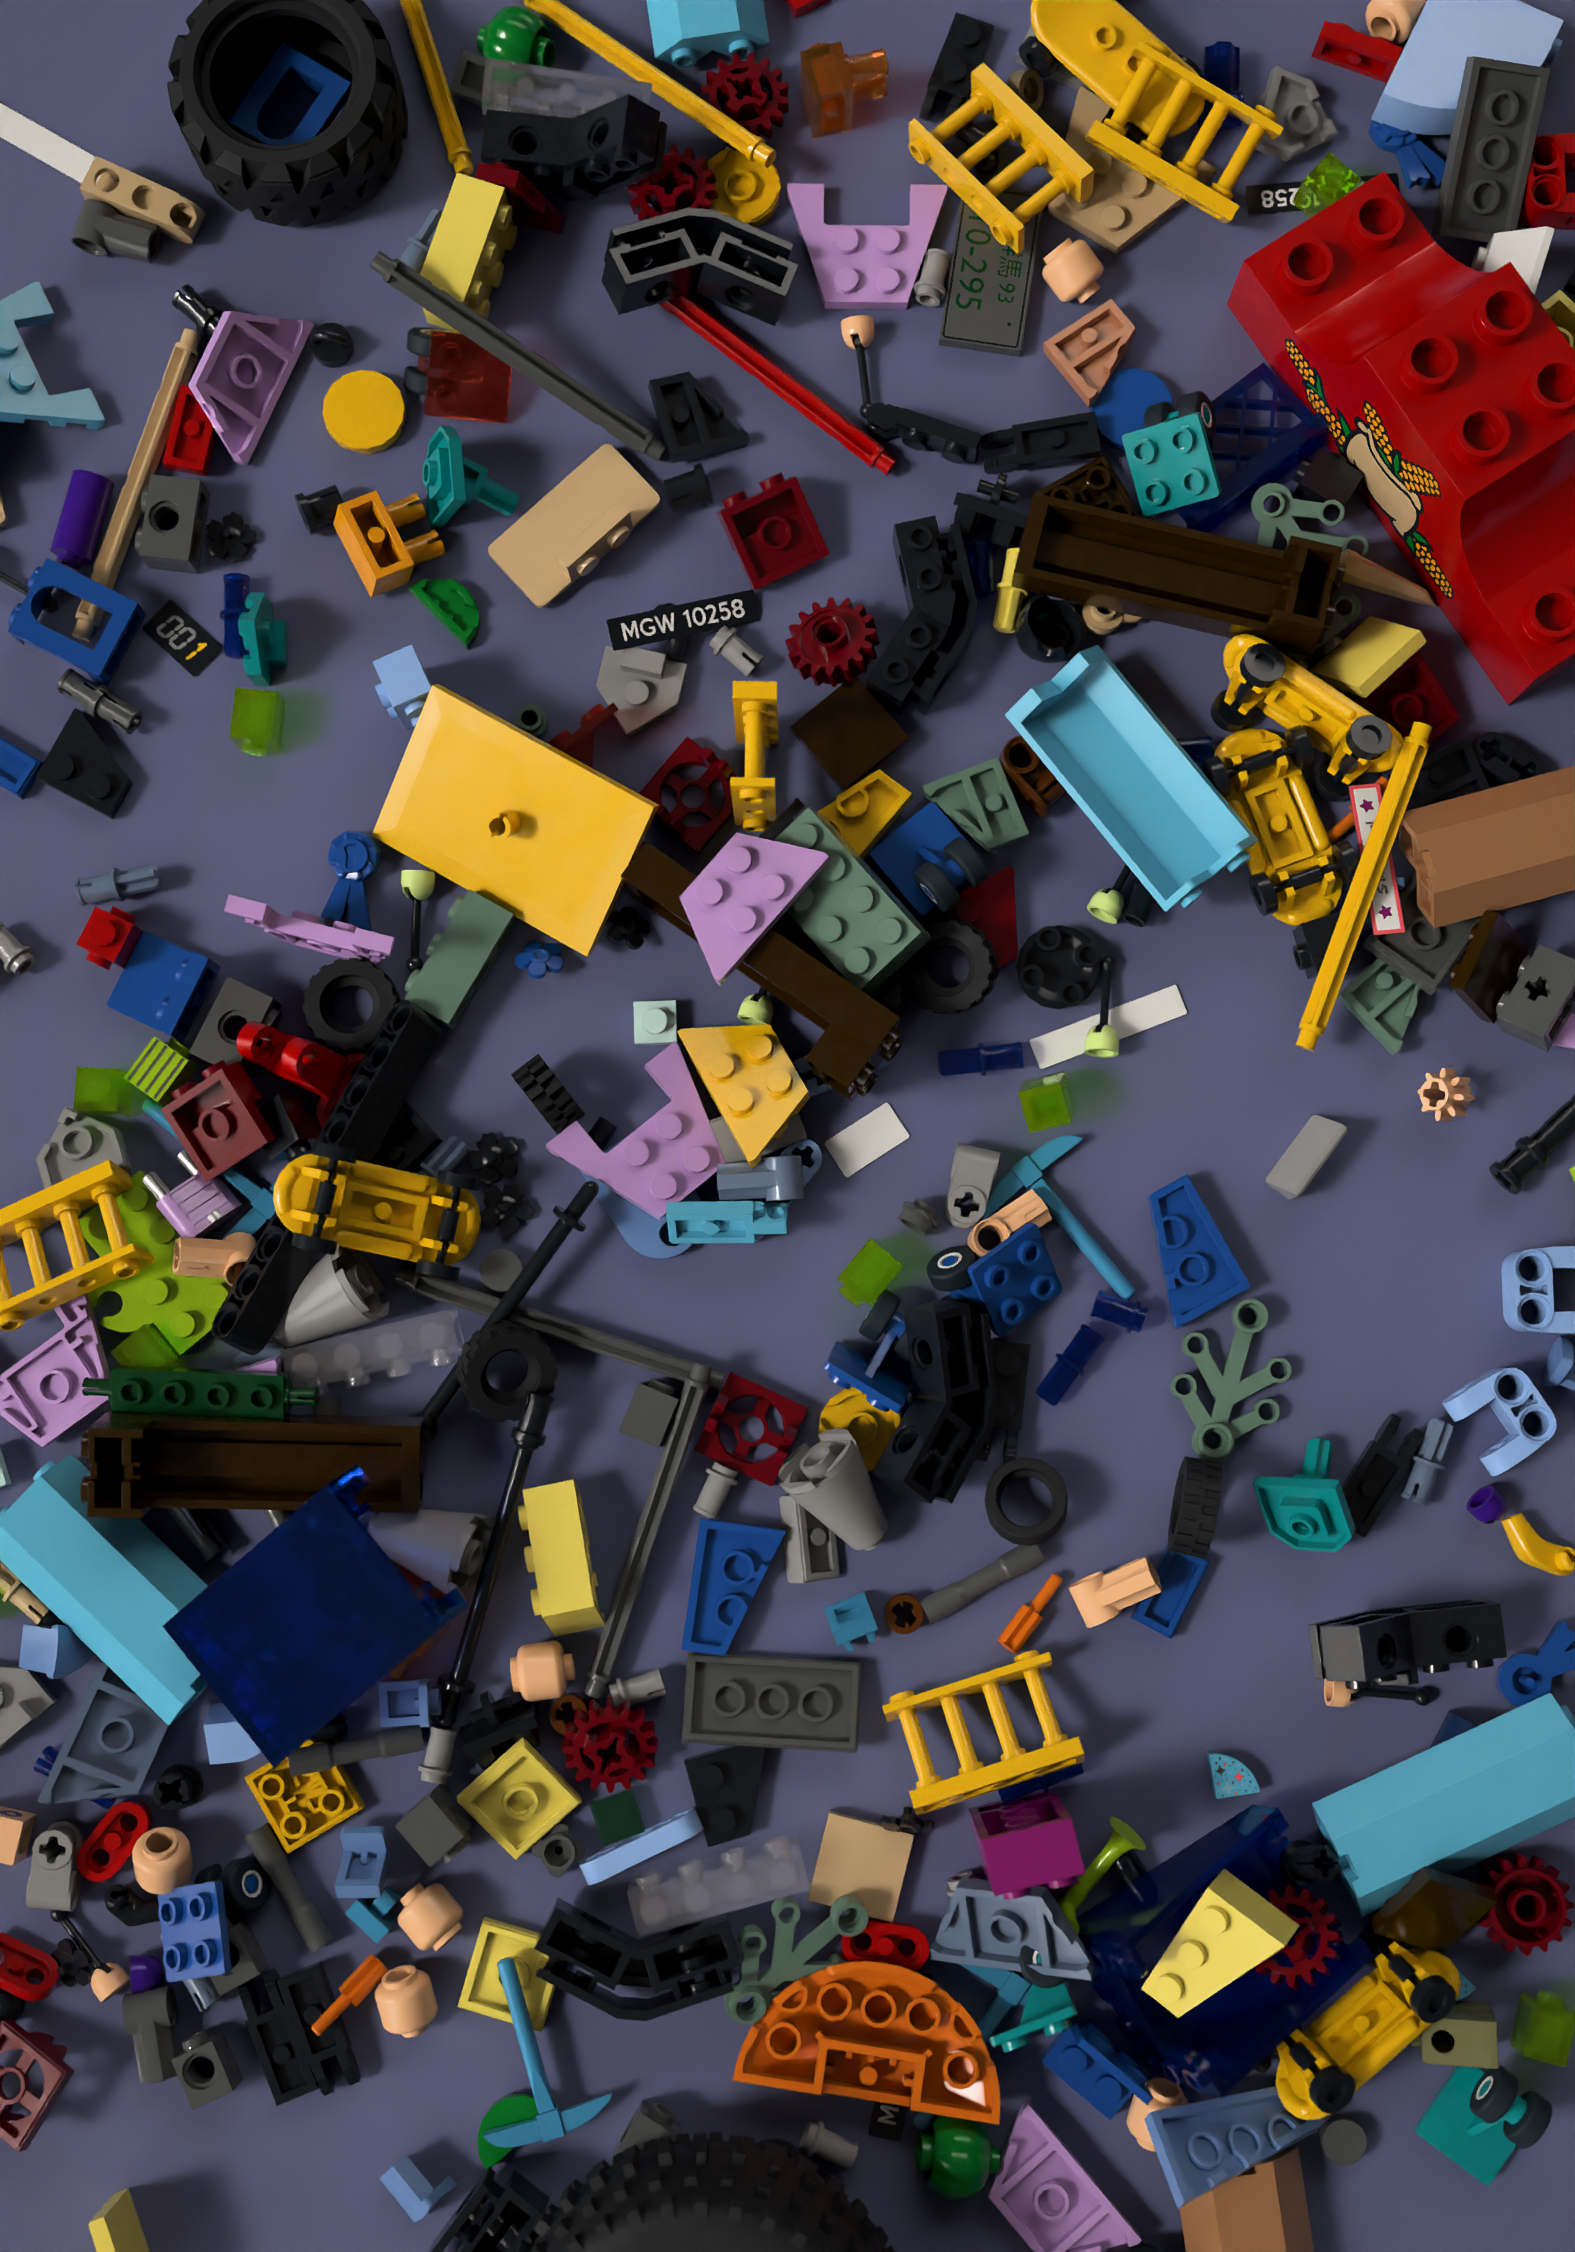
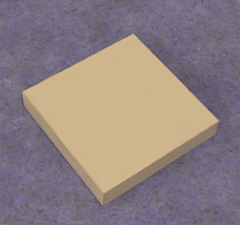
M829 1810L807 1899L832 1906L834 1901L840 1896H856L862 1901L869 1917L893 1923L914 1835L904 1832H891L885 1830L879 1823Z

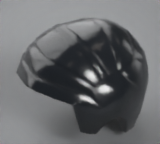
M1041 593L1033 596L1021 610L1016 620L1015 635L1021 651L1029 658L1044 663H1058L1072 659L1083 649L1086 643V625L1070 601L1066 599H1050L1046 593Z

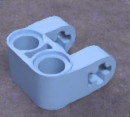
M1575 1246L1528 1249L1513 1252L1505 1258L1501 1269L1503 1315L1505 1322L1510 1328L1526 1333L1575 1334V1311L1554 1312L1553 1270L1575 1269ZM1523 1258H1527L1534 1265V1275L1529 1281L1525 1280L1519 1272V1264ZM1526 1301L1532 1303L1536 1309V1318L1531 1324L1525 1322L1521 1316V1307Z
M1517 1368L1492 1369L1468 1382L1442 1401V1405L1454 1422L1464 1419L1488 1403L1509 1433V1435L1489 1447L1479 1456V1459L1492 1477L1507 1471L1531 1455L1554 1435L1557 1428L1556 1418L1530 1378ZM1505 1375L1514 1384L1513 1393L1507 1399L1503 1398L1498 1391L1499 1380ZM1529 1412H1533L1539 1421L1538 1429L1532 1435H1529L1523 1427L1524 1417Z

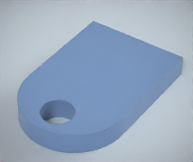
M620 1140L619 1142H617L616 1144H614L613 1146H611L610 1148H608L607 1150H605L604 1153L609 1152V1151H610L611 1149H613L617 1144H619L622 1140ZM582 1173L586 1181L591 1180L598 1184L599 1192L597 1198L626 1242L638 1253L653 1259H670L683 1254L694 1245L679 1244L677 1246H668L664 1244L660 1233L663 1226L667 1224L666 1215L658 1220L613 1192V1189L590 1175L587 1176ZM696 1191L682 1201L701 1202Z

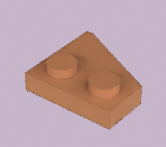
M1110 299L1043 342V352L1090 408L1096 403L1134 340L1135 326L1116 303Z

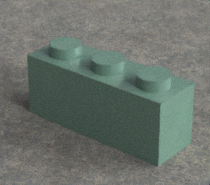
M470 889L464 898L459 896L455 900L448 913V918L451 919L443 934L438 932L432 938L426 950L429 958L422 970L415 969L412 972L404 988L408 992L404 998L405 1000L410 1001L453 1030H455L518 923L513 913Z

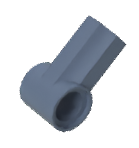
M801 1156L763 1158V1161H760L752 1169L746 1161L717 1164L719 1200L765 1198V1201L804 1199Z

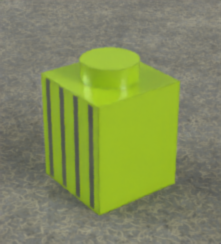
M154 1036L124 1078L155 1101L166 1106L174 1100L171 1093L186 1084L199 1066L188 1059L191 1055L189 1053L190 1049L173 1037L166 1043Z

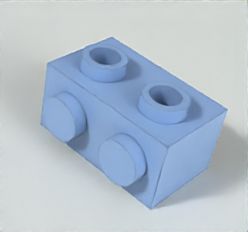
M411 644L373 661V665L382 682L375 685L377 694L392 721L400 718L406 730L412 727L415 729L432 687L428 675Z

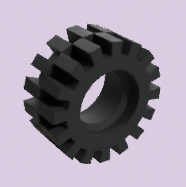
M539 1054L511 1074L557 1135L574 1121H578L585 1115Z

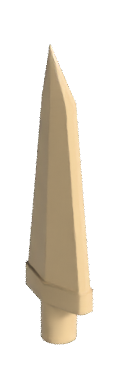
M1347 549L1341 553L1339 563L1346 564L1342 582L1411 602L1437 607L1425 588L1359 555L1358 552Z

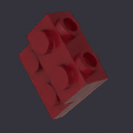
M782 472L777 473L759 482L762 490L749 497L742 490L723 499L724 509L716 512L733 551H736L753 590H757L830 555L796 476L784 479Z
M1419 650L1367 698L1351 693L1345 695L1375 716L1392 725L1401 734L1403 739L1409 736L1414 722H1422L1432 727L1427 742L1430 744L1461 719Z
M222 1060L210 1066L201 1073L205 1080L197 1085L194 1081H190L171 1093L174 1101L160 1109L206 1183L276 1139L255 1105V1102L262 1097L239 1061L227 1066L225 1061Z

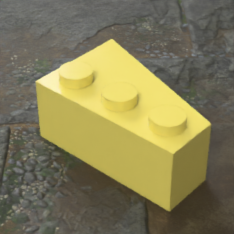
M574 1479L522 1490L524 1504L518 1505V1516L522 1531L529 1530L531 1546L524 1547V1555L528 1572H535L537 1588L530 1591L535 1616L542 1615L543 1620L555 1637L604 1627L605 1617L604 1613L600 1612L596 1594L598 1581L596 1572H593L589 1551L590 1540L581 1494Z
M1223 1868L1208 1886L1141 1989L1179 2018L1283 1948L1300 1925Z

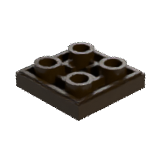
M1105 454L1035 492L1143 518Z
M857 676L853 678L854 681L844 682L790 726V731L842 792L859 782L908 742L909 739L907 734Z
M1486 910L1480 922L1476 923L1469 933V945L1462 960L1457 962L1452 969L1450 987L1481 1020L1495 1024L1498 1015L1496 1014L1497 1004L1506 991H1510L1529 947L1500 913Z
M1424 1866L1413 1874L1411 1880L1395 1896L1386 1900L1384 1907L1372 1917L1370 1922L1376 1934L1443 1954L1498 1901L1492 1888Z

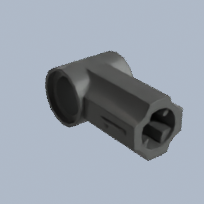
M88 199L83 202L71 242L79 249L92 255L106 256L110 252L151 264L152 260L157 259L160 250L161 231L158 225L119 215L115 209L107 204Z
M170 1985L143 1992L125 1994L122 2002L123 2022L129 2035L133 2034L140 2083L152 2084L178 2076L171 2061L178 2053L174 2029L177 2023L178 2008L174 1989Z

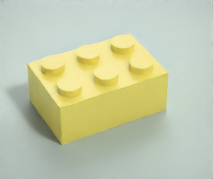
M457 172L420 273L431 281L434 286L446 291L485 319L488 318L490 311V301L488 298L492 287L497 288L503 276L504 264L501 262L506 249L511 250L517 236V226L514 225L512 219L513 208L509 206L505 187ZM423 308L429 324L460 333Z

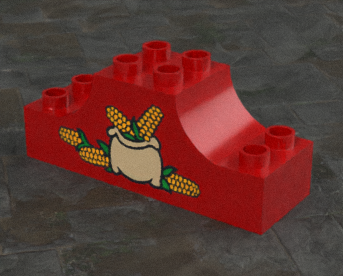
M1383 171L1245 259L1227 305L1329 451L1341 454L1350 462V466L1364 474L1356 487L1357 491L1505 702L1510 705L1575 662V351L1511 262L1493 273L1474 270L1454 259L1433 240L1386 172Z

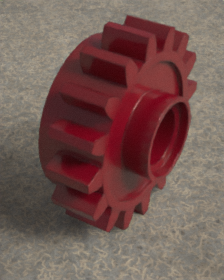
M833 597L828 599L827 606L823 608L817 602L812 603L813 612L808 615L800 611L798 616L801 624L789 626L792 637L786 639L785 643L789 650L788 656L793 668L798 669L803 680L812 677L816 686L824 683L836 687L837 684L854 681L853 678L861 672L865 673L868 670L867 665L869 661L877 657L874 646L879 645L880 640L872 615H867L862 604L853 608L849 598H846L840 606L835 604Z
M1515 1852L1513 1863H1510L1503 1856H1498L1497 1863L1499 1868L1496 1871L1487 1866L1483 1867V1871L1488 1877L1486 1883L1481 1881L1474 1882L1492 1888L1498 1901L1476 1923L1482 1928L1489 1927L1485 1936L1494 1943L1501 1940V1947L1507 1952L1512 1953L1517 1945L1519 1951L1525 1956L1531 1955L1532 1947H1538L1545 1953L1548 1951L1547 1943L1553 1939L1561 1942L1563 1938L1560 1931L1563 1926H1571L1572 1924L1566 1916L1567 1910L1574 1908V1903L1565 1898L1564 1895L1570 1889V1886L1563 1880H1556L1560 1871L1552 1865L1544 1868V1860L1538 1856L1533 1855L1529 1863L1526 1856L1520 1852ZM1524 1895H1530L1531 1902L1529 1908L1525 1912L1517 1914L1515 1907L1518 1899Z

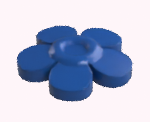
M538 941L526 943L524 945V952L517 954L515 957L517 968L528 969V975L535 979L545 977L546 969L551 973H558L564 967V961L560 957L561 948L554 943H548L543 948Z

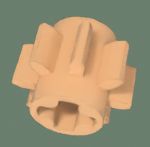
M1442 1068L1440 1074L1426 1073L1427 1081L1422 1085L1421 1089L1417 1090L1423 1104L1422 1112H1435L1436 1121H1450L1452 1116L1465 1117L1467 1115L1465 1108L1471 1100H1475V1096L1472 1095L1471 1088L1468 1085L1471 1079L1469 1077H1456L1457 1071L1455 1068Z

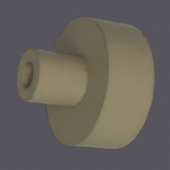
M1034 69L1013 71L1006 85L1036 112L1043 100L1041 76Z

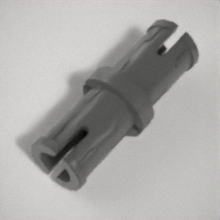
M72 668L67 669L57 683V691L80 703L91 716L95 718L102 717L127 734H132L140 725L143 712L119 699L108 686H99Z

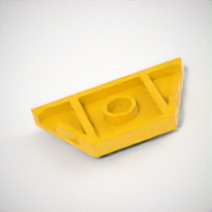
M771 1025L683 1028L677 1031L683 1047L751 1169L756 1167L762 1160L761 1154L774 1138L778 1140L788 1127L790 1118L798 1114L810 1099L805 1084Z

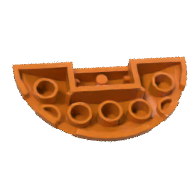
M867 1960L832 1964L806 1977H801L784 1988L771 2000V2004L766 2008L764 2016L751 2026L737 2058L732 2080L821 2095L822 2092L907 2106L912 2111L997 2125L1000 2123V2088L996 2067L983 2040V2034L972 2016L960 2002L955 2001L935 1981L919 1972L887 1962Z

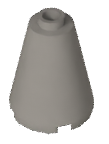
M337 1246L335 1255L326 1254L306 1274L270 1339L275 1344L280 1343L284 1347L290 1348L373 1323L387 1316L390 1308L389 1301L382 1304L378 1294L384 1291L385 1287L365 1254L360 1250L351 1253L346 1247Z
M836 1428L818 1434L821 1442L811 1448L806 1443H803L785 1460L778 1474L782 1481L780 1485L789 1496L854 1550H872L885 1539L888 1522L857 1442L847 1429Z
M420 1509L419 1513L376 1512L370 1520L367 1533L371 1537L373 1548L449 1597L464 1601L467 1597L463 1592L466 1589L474 1591L488 1547V1544H485L487 1532L492 1533L494 1522L492 1518L483 1514Z

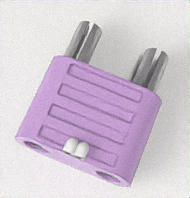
M184 1149L178 1154L177 1158L192 1175L191 1178L171 1191L154 1171L146 1174L142 1181L158 1199L156 1207L181 1237L202 1238L234 1216L243 1205L219 1176L206 1183Z

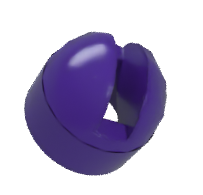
M1487 1485L1471 1496L1466 1508L1477 1520L1485 1524H1493L1505 1516L1506 1502L1493 1486Z
M145 1954L131 1956L130 1980L132 1993L153 1989L160 1982L163 1968L161 1962L156 1957Z

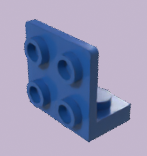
M145 931L141 934L107 1002V1006L184 1042L221 966L195 951L191 953Z
M1073 2016L1070 2019L1072 2027L1061 2031L1040 2056L1043 2064L1110 2121L1132 2093L1147 2105L1153 2099L1147 2086L1149 2078L1141 2071L1143 2069L1141 2063L1125 2049H1122L1119 2054L1115 2052L1114 2048L1107 2042L1109 2037L1089 2019L1083 2024Z

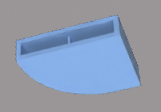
M1427 0L1380 97L1371 120L1399 128L1402 131L1407 130L1410 133L1423 135L1452 134L1467 57L1475 56L1539 67L1543 63L1551 65L1563 42L1556 38L1564 20L1519 0Z

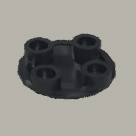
M1062 925L1043 927L1028 937L1019 951L1016 965L1019 984L1029 998L1043 1007L1057 1010L1074 1007L1087 999L1098 984L1101 970L1099 949L1086 935L1075 928Z

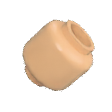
M1371 0L1365 13L1366 25L1371 36L1386 38L1394 45L1404 43L1410 37L1427 0Z
M1068 238L1043 258L1046 265L1042 270V276L1061 302L1066 303L1077 298L1081 304L1101 288L1096 280L1103 274V264L1084 240L1080 239L1072 242Z
M552 1640L524 1644L518 1649L517 1656L510 1658L514 1693L521 1692L522 1697L526 1701L560 1698L566 1693L567 1681L575 1680L573 1654H564L562 1645L558 1641Z
M167 1826L153 1828L145 1832L136 1841L132 1850L136 1880L141 1888L149 1893L159 1895L172 1893L174 1888L183 1887L191 1877L193 1859L190 1841L177 1828Z
M418 1883L400 1900L405 1908L398 1916V1924L420 1950L425 1951L432 1947L437 1952L463 1929V1926L459 1923L463 1917V1909L440 1883L431 1884L426 1889L421 1883Z
M402 1965L389 1970L383 1975L382 1982L379 1983L375 1991V2000L383 2027L392 2034H402L406 2038L418 2036L427 2029V2025L435 2018L438 2012V2005L430 1976L412 1965Z
M1153 2078L1150 2082H1147V2086L1153 2096L1148 2105L1134 2094L1126 2119L1128 2129L1137 2139L1138 2144L1153 2152H1156L1144 2121L1146 2116L1152 2111L1189 2104L1187 2098L1183 2095V2090L1174 2082L1163 2078Z

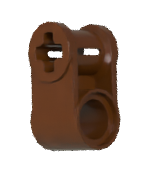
M1022 736L1014 737L1007 742L999 756V761L1007 780L1021 794L1027 805L1037 815L1046 818L1050 814L1049 808L1062 796L1069 793ZM1016 750L1023 751L1029 758V766L1025 768L1015 767L1009 760V753ZM1053 785V787L1046 794H1042L1047 788Z

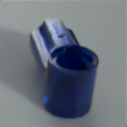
M1217 41L1211 46H1206L1203 52L1204 79L1244 103V91L1239 90L1240 48L1227 41ZM1205 100L1204 110L1197 120L1198 128H1201L1214 105L1208 100ZM1228 113L1219 129H1240L1242 121Z

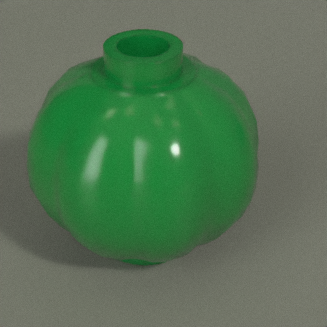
M521 6L505 7L494 15L488 26L483 25L479 29L476 46L478 51L483 52V57L487 60L489 66L487 71L489 74L492 71L501 80L512 83L511 86L527 81V87H530L542 75L530 73V69L545 74L550 71L555 58V42L553 39H550V32L545 22L532 10Z
M941 2115L931 2123L927 2133H919L915 2149L916 2171L924 2172L927 2187L945 2200L963 2201L973 2197L983 2189L989 2175L998 2174L1000 2150L998 2146H992L987 2129L982 2122Z

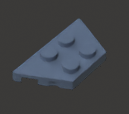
M101 1661L37 1799L39 1803L46 1805L139 1795L170 1725L168 1726L103 1661Z
M965 1877L961 1878L953 1893L950 1905L941 1921L939 1931L929 1950L928 1960L1022 1972L1019 1955L1022 1946L1027 1945L1036 1950L1041 1956V1963L1037 1961V1964H1029L1027 1966L1043 1975L1092 1981L1097 1971L1096 1963L1047 1887L1033 1886L1030 1887V1894L1007 1900L1004 1899L1003 1894L994 1896L989 1880Z

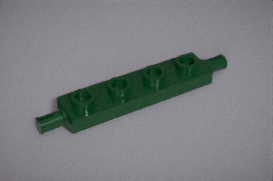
M117 1365L111 1369L109 1379L85 1377L82 1383V1387H86L82 1390L84 1396H108L111 1412L285 1419L289 1415L292 1405L317 1406L319 1402V1396H317L319 1394L318 1387H293L290 1375L286 1372Z

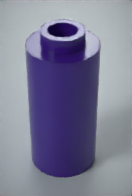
M73 470L50 551L57 555L56 561L73 569H81L82 564H92L114 489V483L108 478L87 470Z

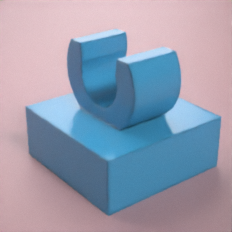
M864 1592L824 1607L837 1645L843 1644L844 1648L850 1652L854 1650L851 1642L853 1639L866 1635L869 1643L875 1642L874 1631L878 1630Z
M387 1885L383 1889L381 1898H375V1900L372 1898H358L345 1914L375 1943H378L396 1922L387 1912L393 1907L400 1896Z

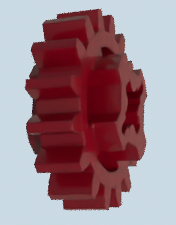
M749 52L746 61H740L738 54L733 53L732 63L729 65L719 59L717 61L718 73L713 71H707L706 73L707 85L701 86V98L757 137L758 134L763 133L768 139L772 138V125L782 128L784 125L783 113H788L789 99L786 98L788 97V83L782 82V70L777 68L770 71V59L767 57L760 64L755 63L754 53ZM765 86L771 93L772 102L768 100V94L763 92ZM718 97L722 98V104L726 106L725 112H723L718 104Z
M672 144L669 154L663 157L661 173L627 186L628 193L631 199H633L629 204L634 215H638V220L642 221L685 208L714 210L710 200L718 198V191L716 186L713 185L717 181L713 170L708 169L706 158L701 156L695 160L696 157L693 149L690 147L681 155L676 144ZM683 170L691 173L693 176H686ZM648 203H652L653 208H661L663 213L661 214L653 210Z
M612 1696L607 1697L606 1706L600 1707L594 1699L590 1700L589 1712L586 1713L578 1708L575 1710L574 1722H567L566 1737L563 1738L562 1752L566 1753V1768L577 1767L575 1779L578 1782L589 1777L591 1779L590 1789L595 1790L600 1782L606 1783L608 1793H613L615 1783L621 1782L626 1790L630 1789L633 1776L643 1781L646 1778V1767H654L656 1753L654 1752L658 1751V1737L653 1736L655 1735L654 1721L644 1722L645 1709L643 1708L636 1710L634 1713L631 1712L630 1700L628 1699L620 1707L614 1706Z
M1286 1886L1284 1897H1281L1275 1890L1270 1889L1268 1890L1269 1903L1300 1925L1296 1930L1299 1934L1295 1936L1296 1944L1291 1947L1289 1944H1286L1283 1948L1259 1963L1255 1970L1262 1976L1271 1972L1270 1982L1279 1987L1284 1982L1285 1977L1289 1987L1293 1990L1299 1989L1301 1978L1310 1986H1316L1314 1974L1320 1971L1329 1977L1331 1971L1326 1965L1327 1960H1340L1341 1956L1332 1949V1945L1343 1942V1936L1331 1931V1928L1339 1923V1919L1334 1914L1324 1915L1329 1905L1322 1898L1313 1903L1314 1894L1306 1888L1302 1891L1300 1897H1298L1296 1890L1292 1886ZM1290 1908L1306 1910L1313 1917L1305 1916L1299 1919L1295 1917ZM1320 1940L1318 1950L1312 1957V1952L1314 1950L1315 1944L1317 1941ZM1289 1957L1294 1967L1280 1966L1271 1958Z

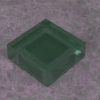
M632 1788L624 1789L589 1803L603 1847L646 1830Z

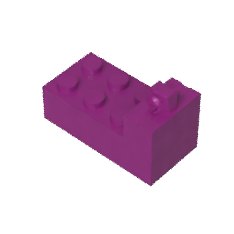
M1053 1788L969 1809L985 1878L989 1880L994 1896L1003 1894L1004 1899L1007 1900L1024 1897L1031 1893L1030 1887L1033 1886L1047 1887L1050 1891L1078 1884L1077 1875L1085 1874L1072 1818Z

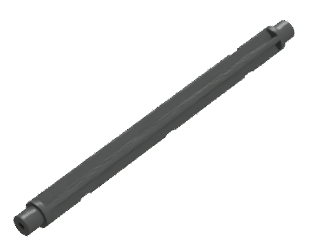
M381 251L377 252L369 267L382 275L383 281L593 423L606 429L609 434L640 455L645 453L655 461L660 458L666 445L653 437V432L622 411H618L609 405V402L534 351L521 345V342L446 291L434 286L431 281L397 258L393 260Z
M403 1267L399 1268L394 1281V1285L408 1289L410 1294L416 1295L417 1293L487 1317L491 1315L501 1301V1298ZM518 1305L508 1319L513 1323H517V1321L525 1323L528 1328L532 1327L539 1334L682 1381L685 1380V1377L690 1376L694 1364L692 1361L522 1305ZM712 1369L707 1383L710 1385L709 1389L720 1392L726 1373Z
M694 1361L690 1376L685 1377V1384L591 1667L587 1672L589 1679L584 1693L590 1697L602 1699L607 1683L609 1684L612 1681V1675L706 1392L710 1387L707 1383L712 1367Z

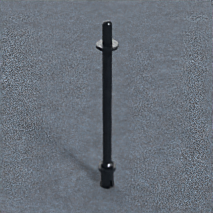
M595 1181L585 1182L566 1209L558 1205L554 1207L553 1212L559 1218L480 1330L489 1323L493 1322L496 1324L501 1323V1320H508L572 1229L584 1232L586 1225L580 1221V1218L599 1192V1186ZM457 1363L424 1409L416 1413H410L407 1416L425 1417L424 1445L428 1439L433 1440L438 1434L436 1420L460 1388L461 1384L457 1379L456 1372L459 1369Z
M527 1390L518 1427L512 1428L511 1437L514 1438L516 1449L451 1674L440 1675L437 1682L446 1689L441 1715L438 1716V1722L444 1728H449L455 1723L463 1694H473L476 1688V1684L468 1679V1675L532 1453L539 1446H543L546 1440V1435L543 1434L554 1397L542 1392Z

